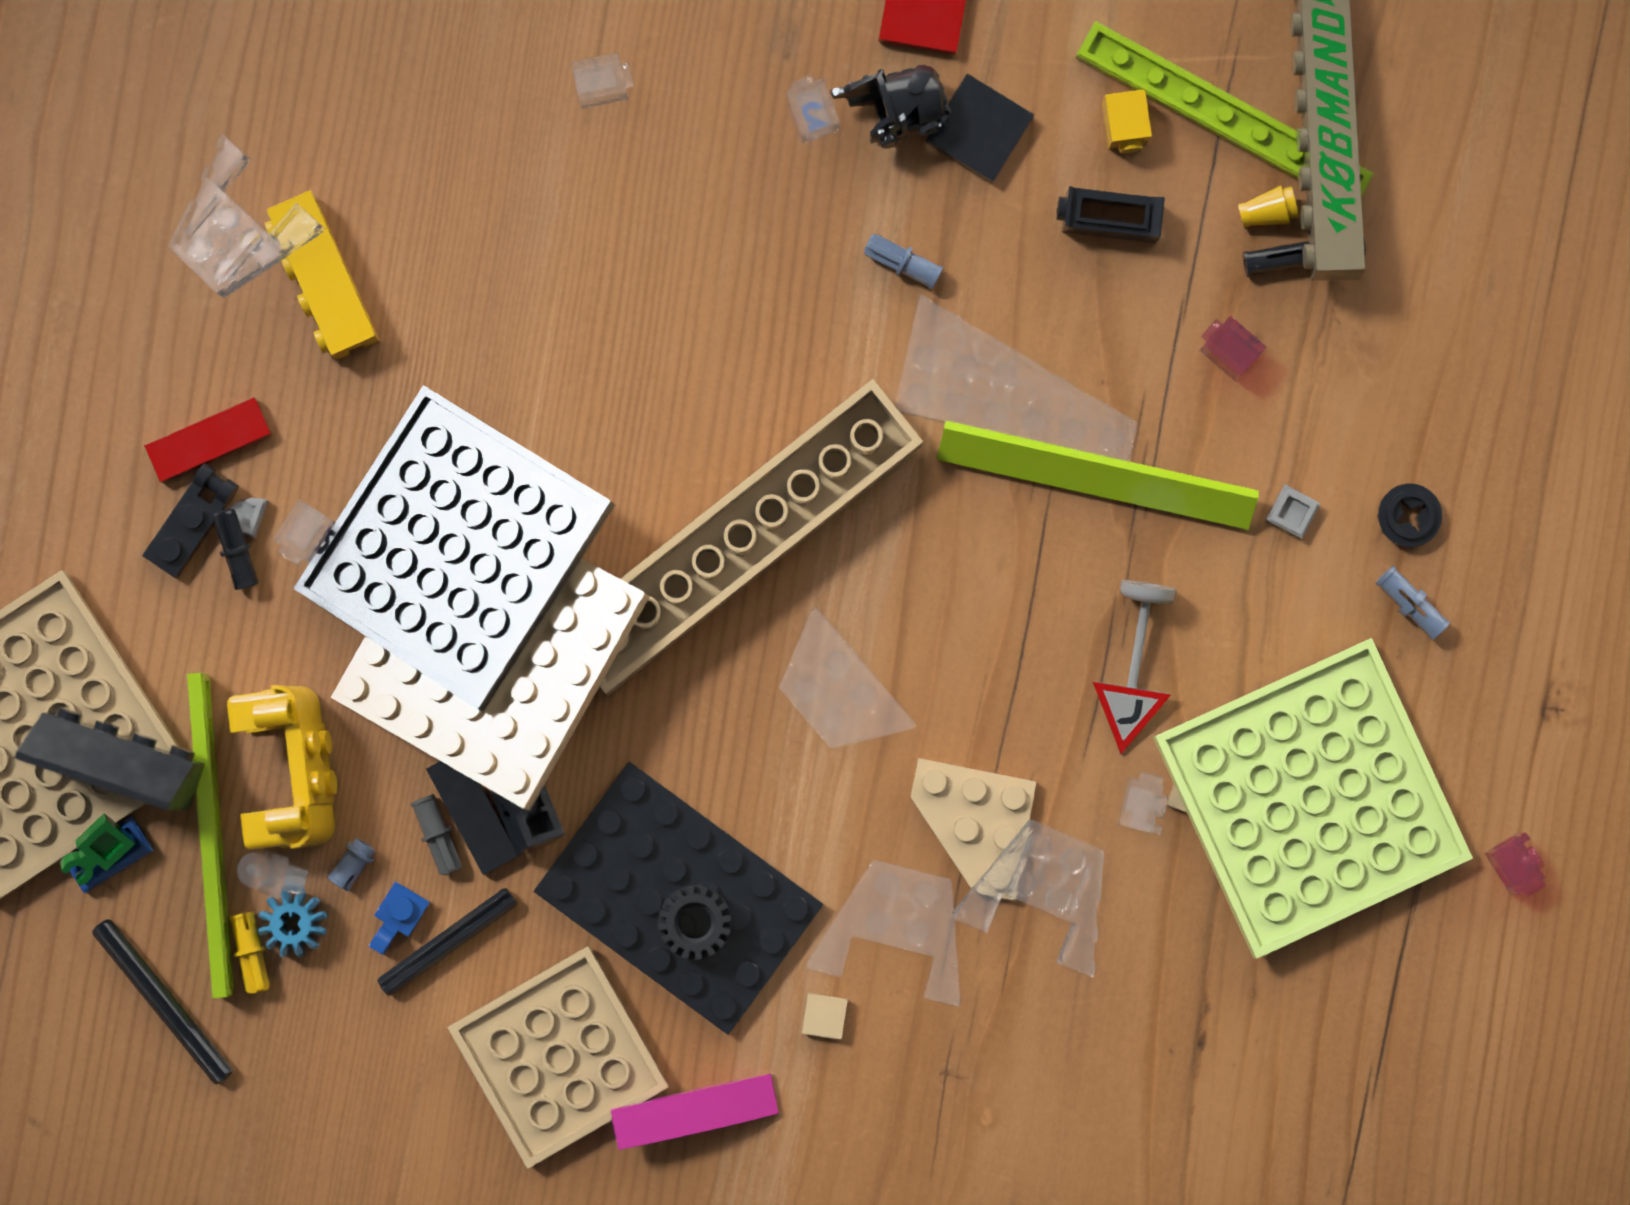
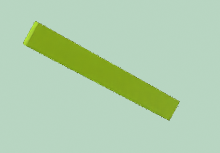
M1094 22L1075 57L1076 59L1134 91L1145 89L1147 98L1299 180V168L1305 165L1304 152L1297 151L1296 130L1099 22ZM1359 165L1362 197L1374 173Z
M945 420L936 459L1249 530L1259 497V490Z
M205 673L187 674L192 745L193 752H195L194 760L205 763L196 790L212 998H223L232 996L235 991L210 676Z

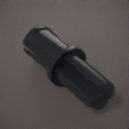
M228 508L216 512L213 515V520L223 548L220 551V556H225L234 590L258 584L259 579L257 578L248 550L251 548V544L245 542L236 511L233 508Z

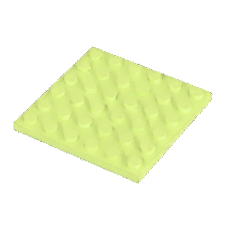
M1372 638L1153 737L1253 959L1260 958L1473 859Z

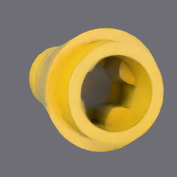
M1280 185L1246 203L1238 204L1243 227L1290 224V220L1299 218L1292 187L1282 189Z

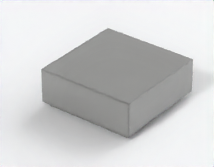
M1284 485L1265 521L1298 539H1302L1320 503Z

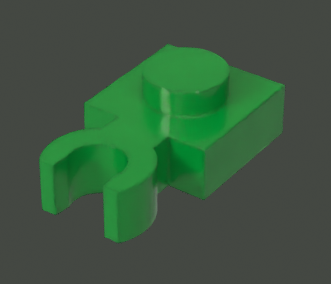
M103 813L75 840L76 846L80 851L70 852L65 855L60 862L61 870L66 874L74 866L83 867L75 875L77 884L82 886L92 878L93 868L97 864L107 871L135 844L134 837Z

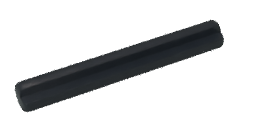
M507 888L501 889L378 978L377 981L380 988L386 995H393L517 905V901Z

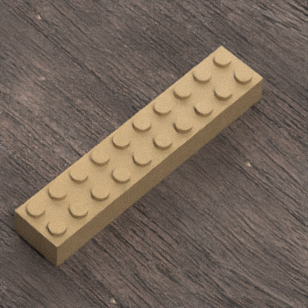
M874 379L865 384L620 579L650 597L600 684V687L607 695H610L922 447L923 440Z

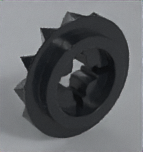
M1407 483L1392 488L1382 498L1377 519L1379 520L1381 532L1393 544L1412 548L1429 542L1437 534L1442 522V509L1437 497L1429 489L1418 484ZM1399 501L1406 505L1408 509H1417L1423 506L1424 509L1419 511V514L1415 517L1418 530L1409 522L1396 525L1395 522L1403 515L1402 505Z

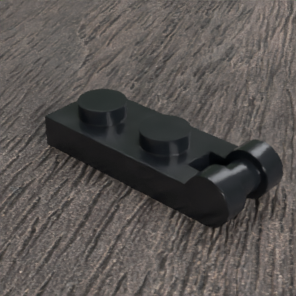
M204 463L197 471L192 483L142 555L176 579L179 578L214 527L213 515L218 511L226 509L239 489V485L232 480L227 479L225 481L215 474L216 470L207 463ZM206 488L216 494L211 505L200 498Z

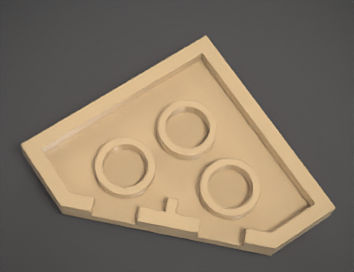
M918 758L910 798L974 893L1014 900L1037 782Z

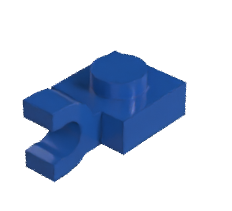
M395 881L374 915L384 923L368 946L378 953L385 955L399 931L410 937L431 902Z

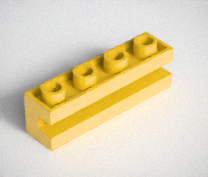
M309 190L266 209L271 221L265 223L266 229L274 245L281 243L287 257L281 259L288 278L290 281L297 279L303 293L297 295V298L306 317L313 315L319 330L314 331L313 334L323 354L330 352L331 356L338 360L351 354L350 350L361 345L367 347L379 342L377 333L312 191Z

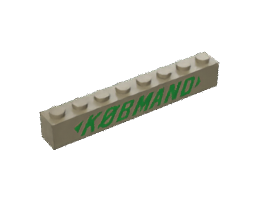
M1295 0L1296 13H1291L1290 32L1291 37H1297L1298 51L1293 52L1292 69L1293 75H1300V89L1295 90L1294 106L1296 114L1302 113V128L1297 129L1296 141L1297 151L1304 152L1305 166L1299 168L1300 191H1306L1307 205H1302L1301 227L1302 230H1308L1309 244H1304L1303 265L1305 269L1310 268L1311 281L1359 280L1365 271L1350 0Z

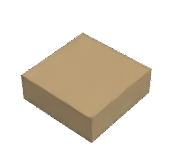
M808 993L802 1034L842 1040L848 999Z

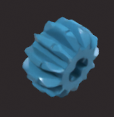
M289 889L282 890V904L276 898L269 897L267 903L274 912L260 911L259 918L270 921V926H263L258 929L259 934L265 935L272 932L274 936L268 940L266 947L272 949L282 942L280 948V956L282 957L289 955L292 944L297 957L304 956V942L312 949L319 947L318 941L312 936L313 933L317 935L327 934V928L316 925L317 920H323L328 917L327 912L322 911L314 914L312 910L320 903L317 897L309 900L306 905L304 904L306 890H298L294 902ZM288 913L289 916L298 914L301 917L298 922V926L301 928L299 933H297V930L289 932L286 930L285 927L289 922L285 917Z

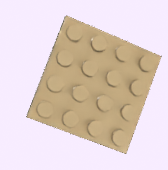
M590 946L585 947L447 1027L527 1169L611 1121V1108L644 1102L669 1087Z

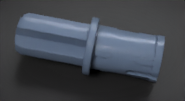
M873 234L870 237L864 250L866 256L895 270L896 276L899 277L901 273L928 286L931 290L943 269L942 266H938L913 253L912 247L909 246L908 249H905L878 234Z

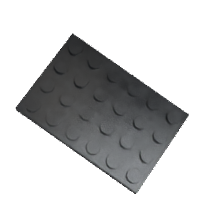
M630 761L533 891L727 1035L733 1030L824 905ZM695 885L710 888L722 896L730 909L732 920L731 931L723 947L710 957L697 960L682 958L680 955L670 951L669 947L661 939L658 929L660 909L666 899L683 887ZM692 906L681 913L679 926L686 936L700 938L710 930L711 918L705 909Z

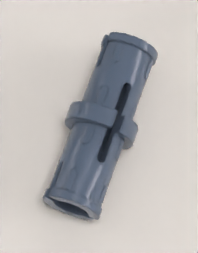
M1394 565L1375 582L1400 607L1399 612L1404 617L1408 615L1429 635L1431 640L1441 634L1450 624L1425 598L1427 594L1422 589L1418 591L1396 570ZM1399 590H1403L1426 615L1423 616Z

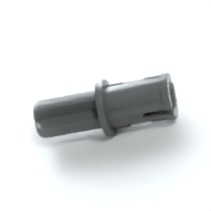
M432 794L412 802L411 807L414 809L424 834L421 840L422 842H427L439 874L448 875L458 871L462 864L449 834L452 828L451 826L446 827L435 800L436 797Z

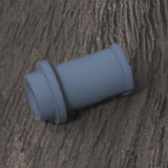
M355 838L353 843L348 842L346 844L348 850L332 873L327 876L330 881L347 892L350 891L351 886L367 863L372 864L374 862L372 856L376 850L359 838Z

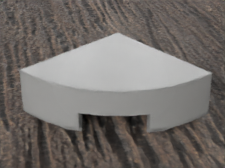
M248 498L229 507L236 511L243 535L256 539L269 502L268 500Z

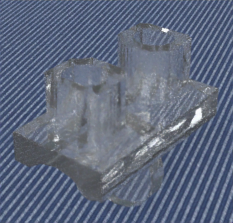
M266 851V855L261 853L247 854L240 860L237 866L239 880L245 886L258 888L257 890L263 894L279 899L282 890L302 894L308 870L301 869L302 867L288 864L289 858L272 851Z

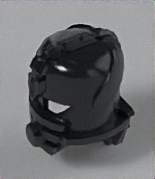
M918 65L914 69L909 68L901 72H893L885 76L883 69H879L877 74L871 76L864 75L861 80L850 82L842 88L838 87L830 91L833 99L845 98L850 107L875 106L879 122L870 131V143H877V146H881L883 149L892 148L898 144V140L907 139L909 132L918 130L921 136L935 133L938 129H943L947 126L949 116L951 115V109L947 105L948 99L943 91V84L939 80L940 76L934 68L927 65Z

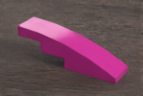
M771 1073L696 1088L687 1092L610 1109L618 1150L779 1114Z

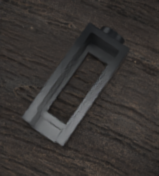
M1069 186L1066 197L1059 196L1056 220L1063 221L1062 232L1157 243L1161 237L1165 197H1149ZM1082 201L1145 208L1143 225L1080 217Z

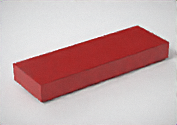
M253 397L144 445L159 481L165 483L201 467L204 463L208 464L272 435V432L257 399Z

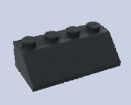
M58 708L57 713L42 712L14 757L16 760L165 810H190L205 763L193 759L195 755L193 751L174 745L171 746L170 751L155 747L157 739L139 733H134L131 739L119 735L120 727L96 720L95 725L92 726L80 722L82 714L64 708Z

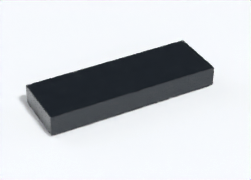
M442 761L426 768L482 874L485 875L515 859L517 855L508 833L482 785Z

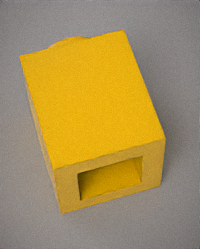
M1145 89L1105 94L1102 108L1108 149L1119 148V153H1133L1142 150V145L1148 144L1152 137Z

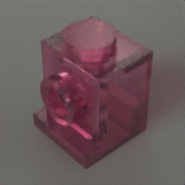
M1517 832L1484 853L1509 894L1519 895L1523 893L1524 897L1536 893L1546 885L1543 881L1545 876L1540 870L1544 867L1542 859L1532 846L1526 848L1524 845L1525 842L1530 840L1526 832Z

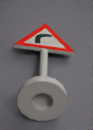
M1121 580L1120 593L1126 598L1141 601L1127 686L1092 681L1120 754L1124 752L1172 695L1137 688L1151 603H1172L1176 598L1177 589L1169 586L1142 581Z

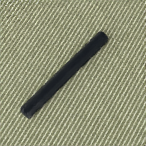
M109 919L99 923L92 930V935L208 1078L216 1085L228 1078L232 1073V1068L116 925Z

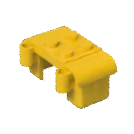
M272 685L271 690L230 697L227 701L230 733L244 731L246 733L285 728L294 807L240 814L245 847L250 850L272 847H290L292 849L319 846L329 841L335 829L332 803H334L333 794L337 793V779L334 771L330 770L328 754L332 753V738L330 732L325 730V724L322 723L320 701L317 694L312 689L304 686Z

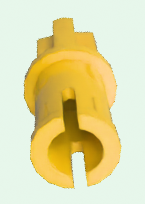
M255 911L230 916L229 920L231 921L237 948L234 958L239 957L246 992L248 994H255L266 991L270 986L262 951H266L265 946L261 947Z

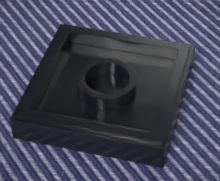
M967 73L947 104L951 109L949 123L943 129L940 128L937 132L929 134L925 143L993 184L1035 114Z

